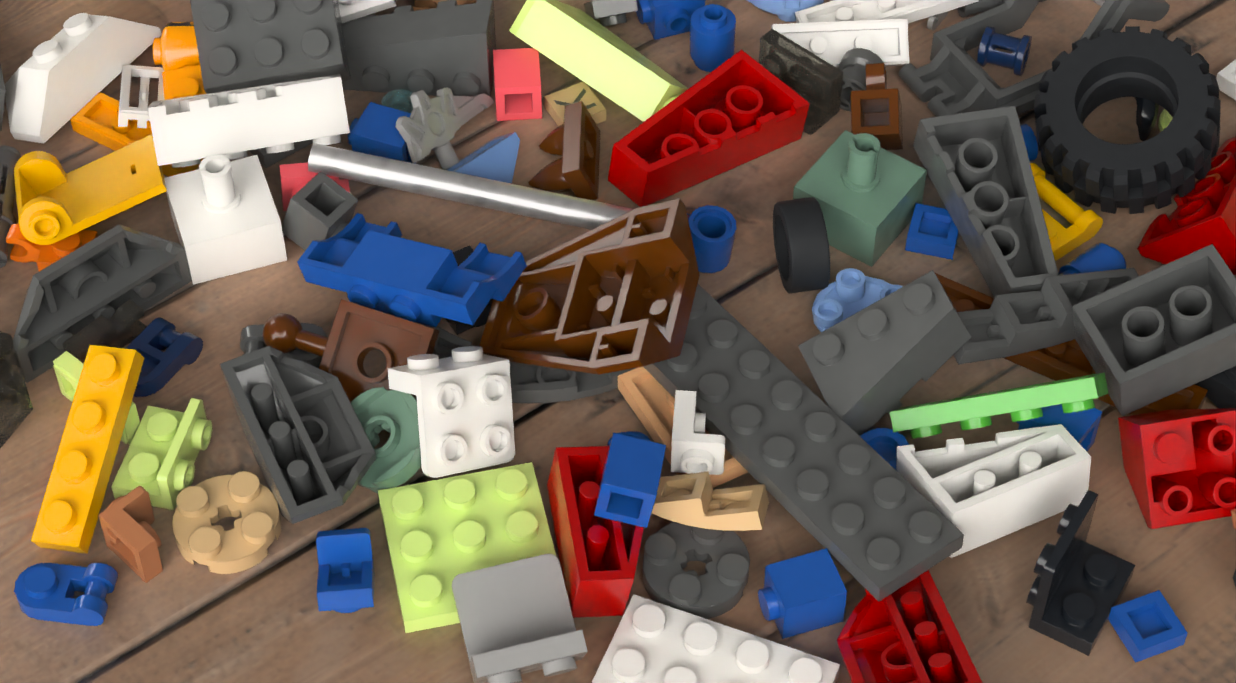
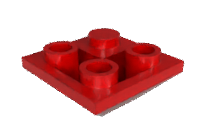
M1236 408L1174 409L1118 417L1124 470L1148 528L1157 529L1232 516L1231 510L1236 509Z

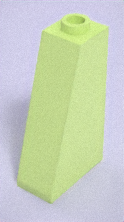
M527 0L509 29L512 34L643 122L689 89L581 9L557 0Z

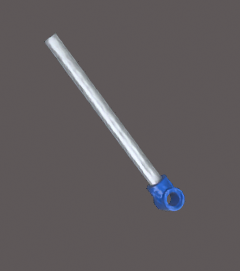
M317 143L313 144L308 161V171L319 173L322 171L329 176L590 230L633 210L632 208ZM711 205L699 207L691 214L687 213L698 269L702 273L719 272L727 267L731 259L737 229L736 220L724 208Z

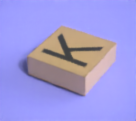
M585 82L577 83L544 96L545 109L558 126L564 124L565 106L579 101L584 103L596 124L606 121V108Z

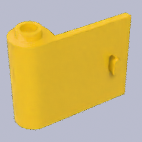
M152 134L67 174L57 158L44 151H33L23 155L14 167L19 228L27 240L38 245L56 243L167 191L162 166L157 164Z

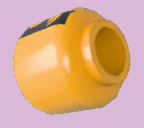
M170 22L165 25L161 38H154L153 41L155 65H162L164 71L179 69L187 65H200L193 22Z

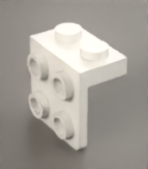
M466 346L452 349V357L439 359V356L436 354L413 355L407 357L408 365L388 368L389 389L413 394L417 397L421 466L426 476L433 478L508 463L514 458L515 440L509 359L483 354L482 347Z

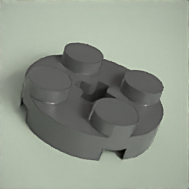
M672 522L649 536L645 542L643 583L648 595L655 602L706 619L714 618L735 607L743 596V589L747 585L749 577V552L742 539L734 531L704 529ZM691 561H700L706 564L704 575L698 576L694 570L685 572L683 569Z

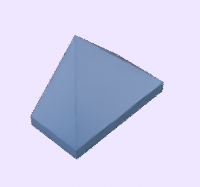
M516 132L495 137L446 170L512 184L520 139Z

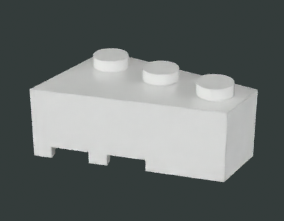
M1062 424L996 433L995 441L965 445L963 438L946 440V447L915 451L913 444L897 446L896 471L964 534L962 548L950 555V558L1066 510L1070 503L1078 506L1089 489L1091 456Z

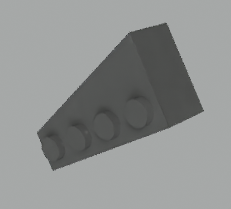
M456 0L439 1L437 8L416 11L413 10L412 5L395 7L391 14L376 16L373 13L342 23L351 80L342 81L343 90L412 94L413 92L424 90L427 95L437 96V90L448 87L452 90L453 96L472 97L485 93L491 97L494 81L493 50H496L494 0H477L476 3L458 5Z

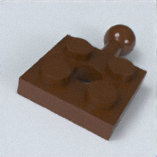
M341 299L329 338L303 330L297 318L290 314L280 313L270 317L263 327V340L267 346L275 348L283 354L290 353L298 348L299 350L321 356L322 360L319 369L338 377L351 403L360 394L372 388L384 387L388 391L393 390L389 389L388 368L408 365L407 357L432 354L440 330ZM380 349L386 357V368L381 375L371 378L364 370V358L370 351Z

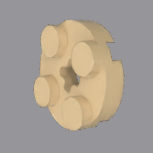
M242 471L234 475H221L206 479L195 486L184 488L176 498L177 508L173 515L172 526L177 547L185 560L193 565V560L199 564L207 565L209 572L231 574L247 570L259 564L268 555L267 548L273 543L275 536L278 540L281 533V517L277 501L273 493L262 485L259 478L252 472ZM225 517L238 518L234 521V528L224 531L221 525L215 524Z

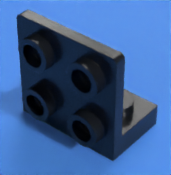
M1090 490L1086 492L1079 506L1070 503L1066 508L1057 528V533L1061 536L1056 545L1046 543L1034 568V573L1038 574L1026 600V603L1034 606L1029 628L1087 656L1090 655L1108 622L1111 607L1117 605L1132 578L1135 564L1086 542L1099 495Z

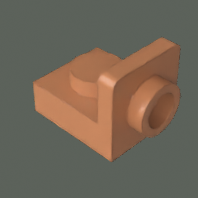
M138 486L127 495L116 498L109 504L107 509L98 515L106 546L147 583L163 571L158 551L162 544L159 536L150 526L155 518L149 493L142 486Z

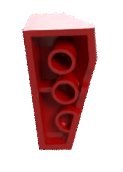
M1235 136L1226 140L1218 149L1217 156L1211 158V169L1204 179H1200L1195 183V189L1184 197H1180L1177 194L1173 198L1178 207L1169 217L1166 214L1158 215L1149 225L1137 248L1141 256L1168 264L1213 244L1233 275H1236Z

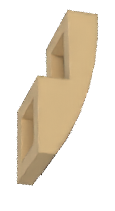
M709 471L660 477L657 496L651 514L680 524L704 529L723 531L762 530L769 499L765 484L713 490Z

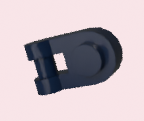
M161 317L154 319L125 348L137 350L144 357L134 397H146L155 394L185 364L190 365L195 362L203 348L202 339L190 332H183L182 334L177 332L173 323Z

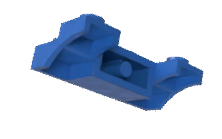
M359 213L335 236L325 240L312 241L297 261L308 283L346 292L349 301L435 328L442 318L474 325L490 299L504 301L527 266L521 252L515 251L512 257L489 252L484 243H479L472 254L458 266L452 250L401 238L402 233L397 222L391 221L387 227L366 222L363 214Z

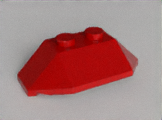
M929 570L879 602L865 589V597L854 608L836 640L852 683H983Z

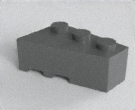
M932 270L798 346L828 407L860 436L874 426L886 413L890 415V411L899 409L902 406L900 399L920 379L926 382L971 338V335Z

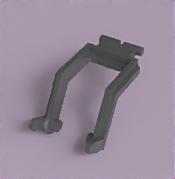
M1006 0L1000 6L933 33L931 62L919 68H916L911 63L906 64L900 69L899 77L922 102L929 101L928 108L936 117L1008 106H1016L1018 115L1034 109L1035 96L1040 93L1039 83L1046 71L1007 88H1001L966 51L980 46L987 26L994 27L996 33L1004 35L1021 29L1040 0ZM1105 0L1081 38L1086 36L1090 41L1097 38V31L1112 28L1113 33L1120 32L1128 19L1159 21L1168 13L1170 5L1165 0Z

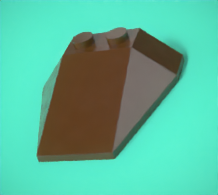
M678 198L633 209L526 261L527 266L504 301L501 302L493 299L479 347L483 348V354L509 359V362L598 375L644 367L680 356L700 276L685 204Z

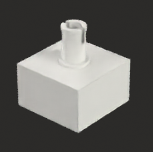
M210 155L201 161L199 169L164 178L171 216L180 245L185 249L193 285L287 261L281 220L258 155L230 161L223 155Z

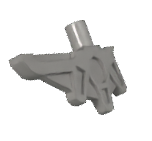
M448 87L437 90V96L430 99L424 90L413 92L410 96L413 106L410 117H399L395 127L408 146L412 163L422 160L431 153V150H434L442 169H447L459 162L450 142L455 137L456 131L478 113L491 106L494 100L485 93L472 97L453 96L452 90Z

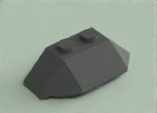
M118 224L33 275L26 291L11 345L22 379L26 383L30 382L51 369L54 365L53 361L65 351L72 355L190 283L192 280L185 249L178 243Z
M270 346L220 363L246 439L267 485L277 501L281 515L291 524H295L344 505L376 460V454L338 377L303 361L283 356L281 351Z

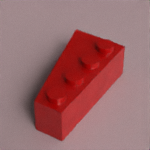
M741 49L613 144L608 181L639 207L653 204L801 139L810 103Z

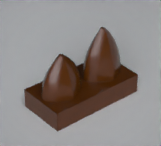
M579 101L565 106L564 124L548 134L539 145L542 151L562 157L546 165L528 183L532 187L545 191L572 189L576 197L597 200L599 189L600 130L584 103Z

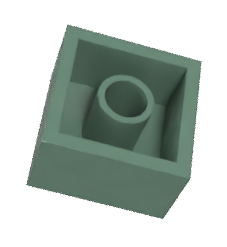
M845 130L794 186L793 200L815 197L823 212L829 245L872 267L911 222L915 204H922L927 170L881 148L878 138L871 134L860 133L855 135Z

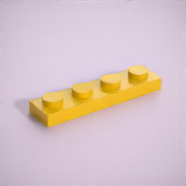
M89 345L31 541L40 548L88 554L98 514L100 513L144 362V357L137 350Z

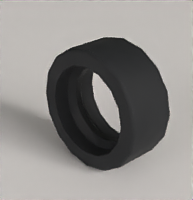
M815 197L777 202L774 205L773 235L778 269L785 290L790 294L828 287L830 280V251L825 220L819 202Z

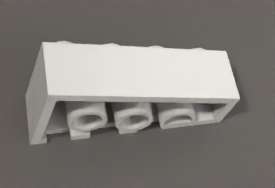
M340 74L153 101L148 107L158 166L172 164V168L200 164V159L217 154L223 155L229 160L247 157L248 150L265 147L266 153L290 151L295 149L294 142L312 140L313 144L331 145L341 142V134L350 133Z

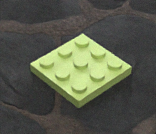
M532 462L378 490L379 504L405 633L460 623L452 591V581L458 574L543 554H553L556 556Z

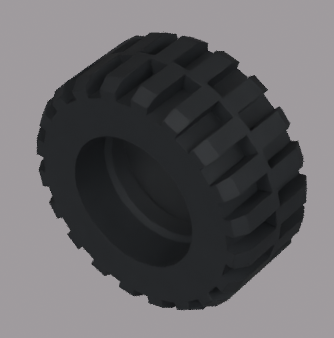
M1125 26V32L1113 33L1112 28L1097 31V38L1089 41L1085 36L1072 43V52L1070 54L1066 51L1061 52L1052 61L1053 71L1048 70L1043 74L1039 83L1040 93L1035 96L1034 105L1038 147L1041 152L1042 163L1047 174L1054 176L1055 184L1064 193L1069 194L1074 190L1076 202L1090 207L1093 202L1099 203L1102 212L1113 214L1116 213L1117 208H1129V214L1144 213V206L1155 204L1156 209H1160L1172 204L1171 196L1176 193L1180 197L1186 196L1195 189V178L1198 180L1204 179L1211 169V158L1217 156L1220 142L1221 100L1219 99V86L1216 76L1209 73L1208 62L1201 54L1195 53L1191 56V45L1184 40L1176 38L1172 42L1168 40L1167 32L1152 29L1151 33L1140 32V26ZM1121 97H1140L1151 100L1166 109L1173 117L1169 125L1158 135L1134 144H1115L1101 140L1082 125L1088 115L1098 106Z

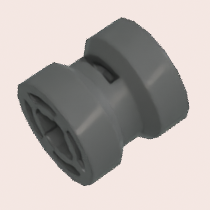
M853 48L845 53L839 64L838 72L832 78L828 88L830 99L836 106L851 112V91L866 90V64L884 63L877 54L863 48Z

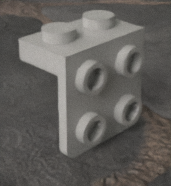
M543 554L458 574L453 579L452 591L474 683L523 682L521 674L543 669L544 677L563 674L577 669L576 661L582 660L588 652L583 630L576 631L560 562L555 555Z

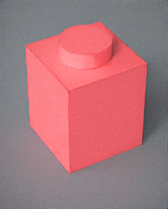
M534 48L493 50L497 121L542 119L539 51Z

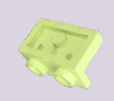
M191 398L185 412L147 406L111 486L115 499L127 495L138 486H142L149 493L152 506L169 510L175 509L178 494L184 488L192 485L195 473L194 463L199 451L206 450L210 443L212 422L206 418L203 400Z

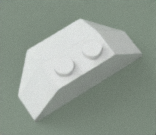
M79 13L67 19L63 24L64 28L51 40L39 44L33 50V56L21 65L5 83L9 127L14 139L44 144L122 72L123 65H130L153 44L154 38H159L162 35L159 27L87 13Z

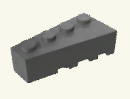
M1016 106L920 119L913 147L924 168L927 170L932 183L993 297L995 298L996 295L1040 291L1046 277L1058 276L1059 274Z

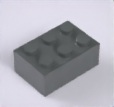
M190 0L203 86L206 93L340 74L342 81L351 80L338 0Z
M1213 244L1072 306L1075 340L1095 373L1105 372L1108 394L1121 416L1236 366V278Z

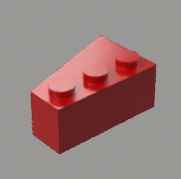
M609 446L556 447L547 483L561 570L573 618L623 616L635 577L644 527L594 516Z

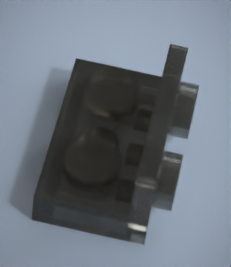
M771 29L760 38L759 63L810 103L803 132L809 135L815 133L840 112L844 72L774 29Z

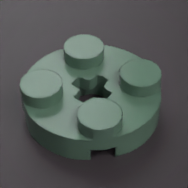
M384 387L367 390L351 402V405L375 451L376 460L358 485L378 494V490L398 487L405 483L421 468L417 398L409 393L397 390L388 391ZM385 429L391 433L389 440L384 446L374 448L380 442L378 434L381 430Z

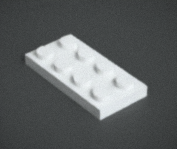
M633 594L592 683H836L840 664Z

